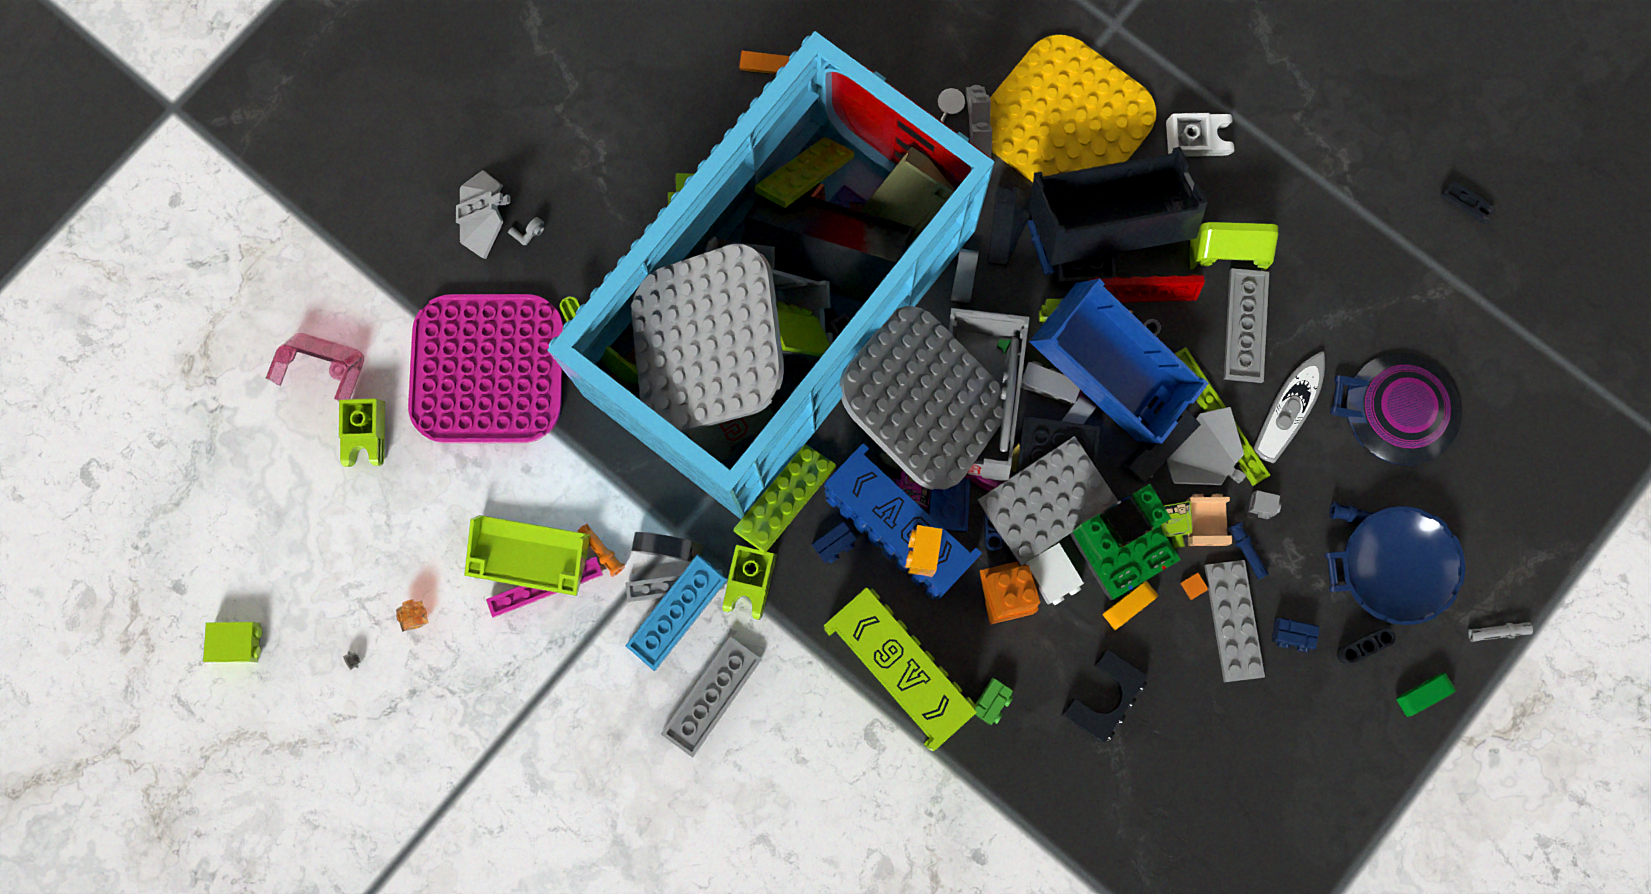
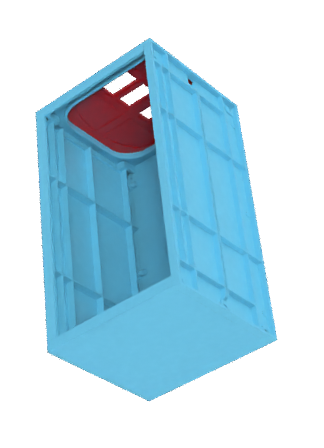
M816 31L803 40L802 47L798 52L794 51L791 54L785 67L782 66L777 71L776 78L765 85L759 98L756 97L751 102L750 109L739 116L733 129L730 128L725 133L724 140L713 147L709 158L703 160L697 168L698 171L693 176L691 175L687 178L683 189L680 192L677 191L672 196L671 203L667 208L664 207L660 210L657 220L646 227L645 234L640 240L634 241L630 252L619 259L613 272L610 271L605 276L604 283L592 291L589 301L578 308L577 315L572 321L569 320L565 323L562 329L563 332L551 340L547 349L585 398L740 519L752 508L841 400L843 394L839 383L846 365L866 341L888 321L896 309L904 306L915 307L957 255L960 248L965 245L976 231L995 163L990 156L970 143L969 138L961 132L957 133L886 82V78L877 71L874 73L866 66L858 63ZM898 120L932 144L934 152L899 128ZM823 137H826L854 151V158L820 182L824 184L825 188L824 201L850 208L849 202L865 205L900 162V159L895 156V151L902 156L908 152L896 143L897 138L909 147H913L927 156L956 191L909 245L906 253L865 303L830 292V302L834 312L838 317L846 313L851 321L819 361L815 362V366L800 384L796 368L784 366L780 389H777L773 396L781 398L790 395V397L756 439L753 434L746 437L735 445L733 455L720 463L689 439L685 432H680L635 397L636 394L640 396L639 388L634 394H631L610 377L613 372L601 362L605 348L610 346L625 359L635 347L631 304L642 281L657 269L704 254L711 237L741 242L745 216L759 197V194L755 192V185ZM753 442L745 453L740 456L739 451Z

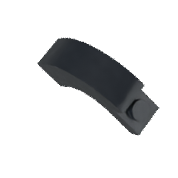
M635 532L631 551L692 562L697 554L702 556L704 545L673 536Z

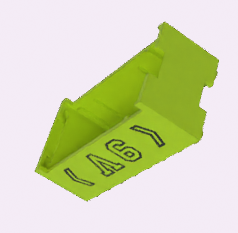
M865 588L824 625V630L829 636L835 631L929 737L924 745L929 750L935 751L977 713L974 709L976 705L969 697L964 698L960 694L962 689L955 681L951 683L946 678L948 673L941 666L937 667L933 663L934 657L927 650L923 652L919 647L921 645L920 641L914 635L910 637L907 634L906 630L908 628L900 619L896 621L892 617L894 612L887 604L883 606L878 601L880 596L873 589Z

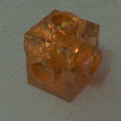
M413 599L407 600L402 603L401 607L396 609V618L400 623L402 632L418 629L429 623L427 611L422 601L414 602Z

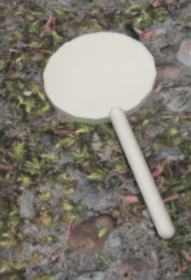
M953 88L941 92L938 98V106L944 112L940 120L941 122H944L947 114H957L964 108L965 98L962 92Z

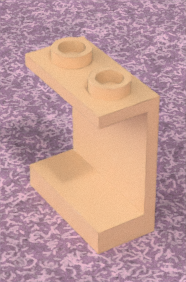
M1193 494L1192 497L1186 500V502H1191L1192 533L1188 535V546H1228L1232 544V536L1227 535L1226 503L1230 501V497H1223V494H1212L1211 497H1204V494Z

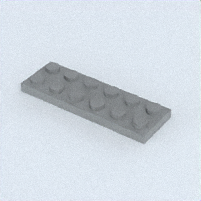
M1230 269L1224 380L1264 382L1269 272Z
M1245 560L1204 565L1224 682L1265 677Z
M730 636L661 735L693 758L762 659Z

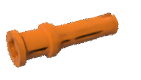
M588 524L578 529L580 533L590 534L589 546L600 558V563L604 564L611 572V577L616 576L625 568L624 563L621 564L614 556V551L608 550Z

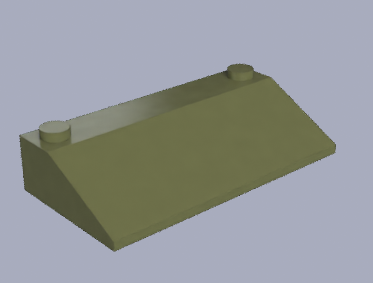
M911 147L860 211L913 227L908 244L909 247L956 190L927 156Z

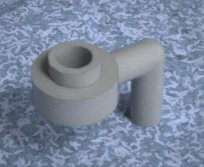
M538 217L534 218L528 224L524 236L514 227H511L508 233L521 244L527 245L533 236H538L543 232L544 222Z

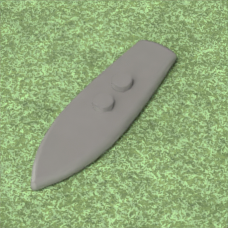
M1016 338L1011 342L1007 372L1004 371L1002 383H1005V387H1002L1001 399H1004L1000 434V450L1002 452L1008 450L1019 353V340Z

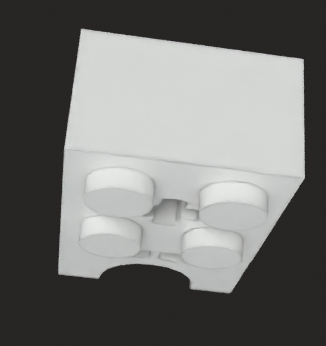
M1209 113L1172 114L1166 121L1168 154L1172 153L1175 147H1181L1185 156H1225L1235 151L1233 142L1223 141L1217 134V129L1226 128L1232 122V116L1230 114Z

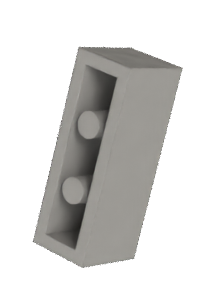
M1035 361L1032 363L1028 362L1021 380V388L1071 407L1075 404L1080 391L1067 376L1061 374V371L1055 368H1044L1041 363Z

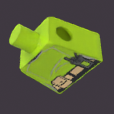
M1190 501L1164 506L1172 519L1160 525L1166 537L1171 538L1174 549L1185 547L1183 536L1192 533Z

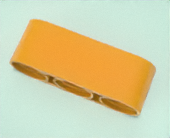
M1146 580L1102 615L1113 629L1116 630L1159 595Z

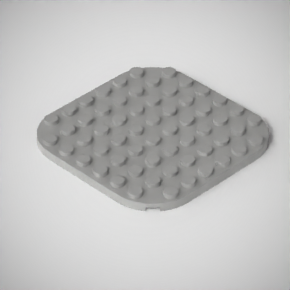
M731 244L657 269L642 281L631 304L640 401L682 433L758 413L773 401L771 398L775 391L780 389L782 383L784 363L773 274L769 262L763 254L747 245Z
M904 306L896 309L888 321L866 341L846 365L840 377L839 387H842L843 394L841 400L851 418L915 482L931 490H946L958 484L1001 425L1004 399H1001L999 383L930 312L918 307Z

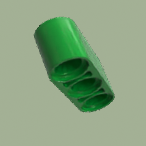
M1444 672L1398 696L1396 701L1405 716L1410 717L1457 690L1447 673Z

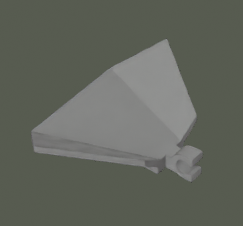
M482 170L460 187V204L456 205V223L460 224L461 244L486 259L504 222L497 209V205L509 204L510 196L506 195L503 197V193H499L503 185L486 171Z
M1231 407L1199 414L1196 420L1201 425L1167 459V465L1174 483L1222 485L1227 475L1237 483L1242 482L1246 474L1235 469L1234 466L1244 455Z

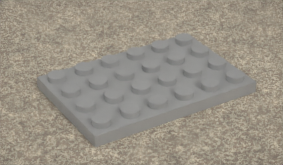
M1075 436L977 500L1020 566L1073 532L1082 523L1118 502Z

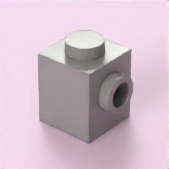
M1255 491L1251 495L1248 512L1258 514L1260 518L1270 519V517L1280 512V496Z

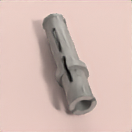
M1530 622L1520 624L1506 623L1503 626L1469 629L1468 636L1471 642L1503 637L1511 639L1519 635L1532 634L1533 627Z

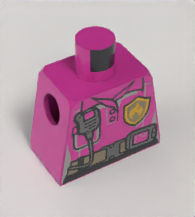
M905 471L901 472L900 480L890 478L922 509L927 510L930 489L919 485Z

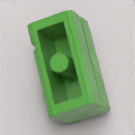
M991 678L975 703L976 707L974 709L977 712L975 715L990 725L993 722L997 724L1003 715L1000 711L1004 705L1008 707L1013 699V696H1011L1013 691L996 679Z

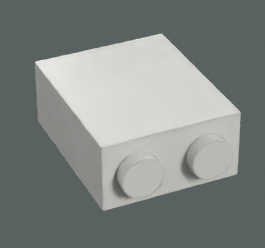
M1060 543L1025 563V566L1029 565L1034 583L1047 604L1053 602L1055 606L1065 600L1063 598L1065 594L1070 593L1072 596L1080 591L1081 588L1079 586L1084 584Z

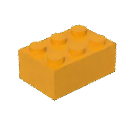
M917 525L916 530H912L908 544L912 551H909L905 567L909 568L908 573L933 577L937 570L942 529Z

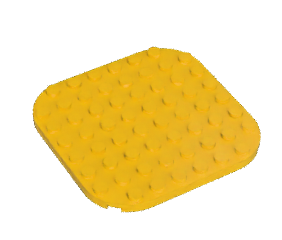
M1067 35L1049 36L1034 44L990 97L991 152L1031 182H1033L1034 173L1042 171V176L1125 162L1130 159L1151 132L1156 119L1155 103L1145 87L1082 41Z

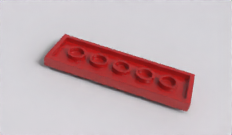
M1195 274L1188 276L1171 275L1168 277L1150 276L1140 278L1139 276H1133L1131 278L1113 277L1111 279H1102L1096 277L1089 279H1100L1105 283L1104 287L1120 303L1197 300L1205 283L1204 276H1197Z

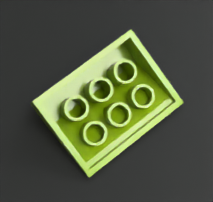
M777 301L776 306L782 349L822 357L830 347V344L818 318L812 315L813 311L804 306L802 308L794 304L788 306L781 301Z

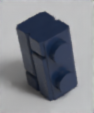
M842 521L811 543V546L824 564L827 562L832 564L840 558L838 555L841 552L845 551L848 553L855 547L856 538Z
M1276 618L1272 642H1276L1277 646L1289 649L1290 646L1297 647V651L1309 653V650L1317 648V637L1320 627L1285 618Z

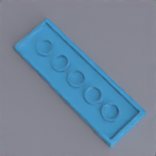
M697 554L625 646L653 671H656L724 586L728 578Z

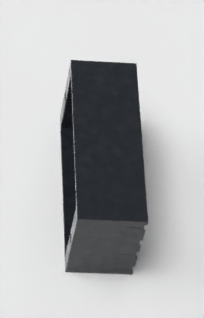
M804 194L786 208L759 195L745 216L741 243L775 247L774 270L817 282L829 281L831 293L865 303L906 253L913 227Z

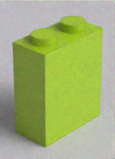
M206 622L203 662H258V658L261 655L259 638L262 636L260 623Z

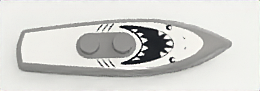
M1323 351L1303 362L1290 375L1278 393L1253 448L1261 459L1275 463L1311 412L1324 379L1325 353Z

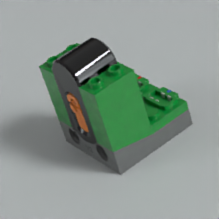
M1150 484L1082 523L1069 534L1109 601L1181 560L1160 525L1172 518Z

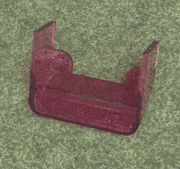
M304 333L295 334L277 348L266 379L281 386L289 363L295 359L297 352L331 362L329 374L335 380L340 381L334 399L338 402L339 400L351 399L364 363V355L359 350Z

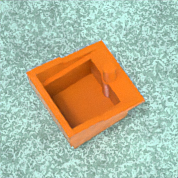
M1013 562L979 571L990 625L1032 615L1039 610L1038 605L1041 602L1029 565L1025 566L1023 564L1020 566L1018 562Z

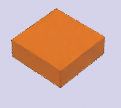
M1199 573L1180 583L1190 600L1209 590Z

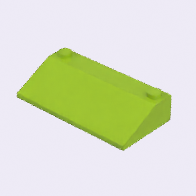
M478 515L470 519L464 576L577 596L588 555L590 534Z

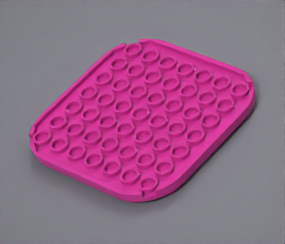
M450 294L439 296L429 301V304L422 310L420 309L416 315L412 327L408 412L414 427L423 436L438 443H530L550 433L559 420L562 407L563 369L547 350L551 340L563 332V321L556 308L546 299L530 294Z

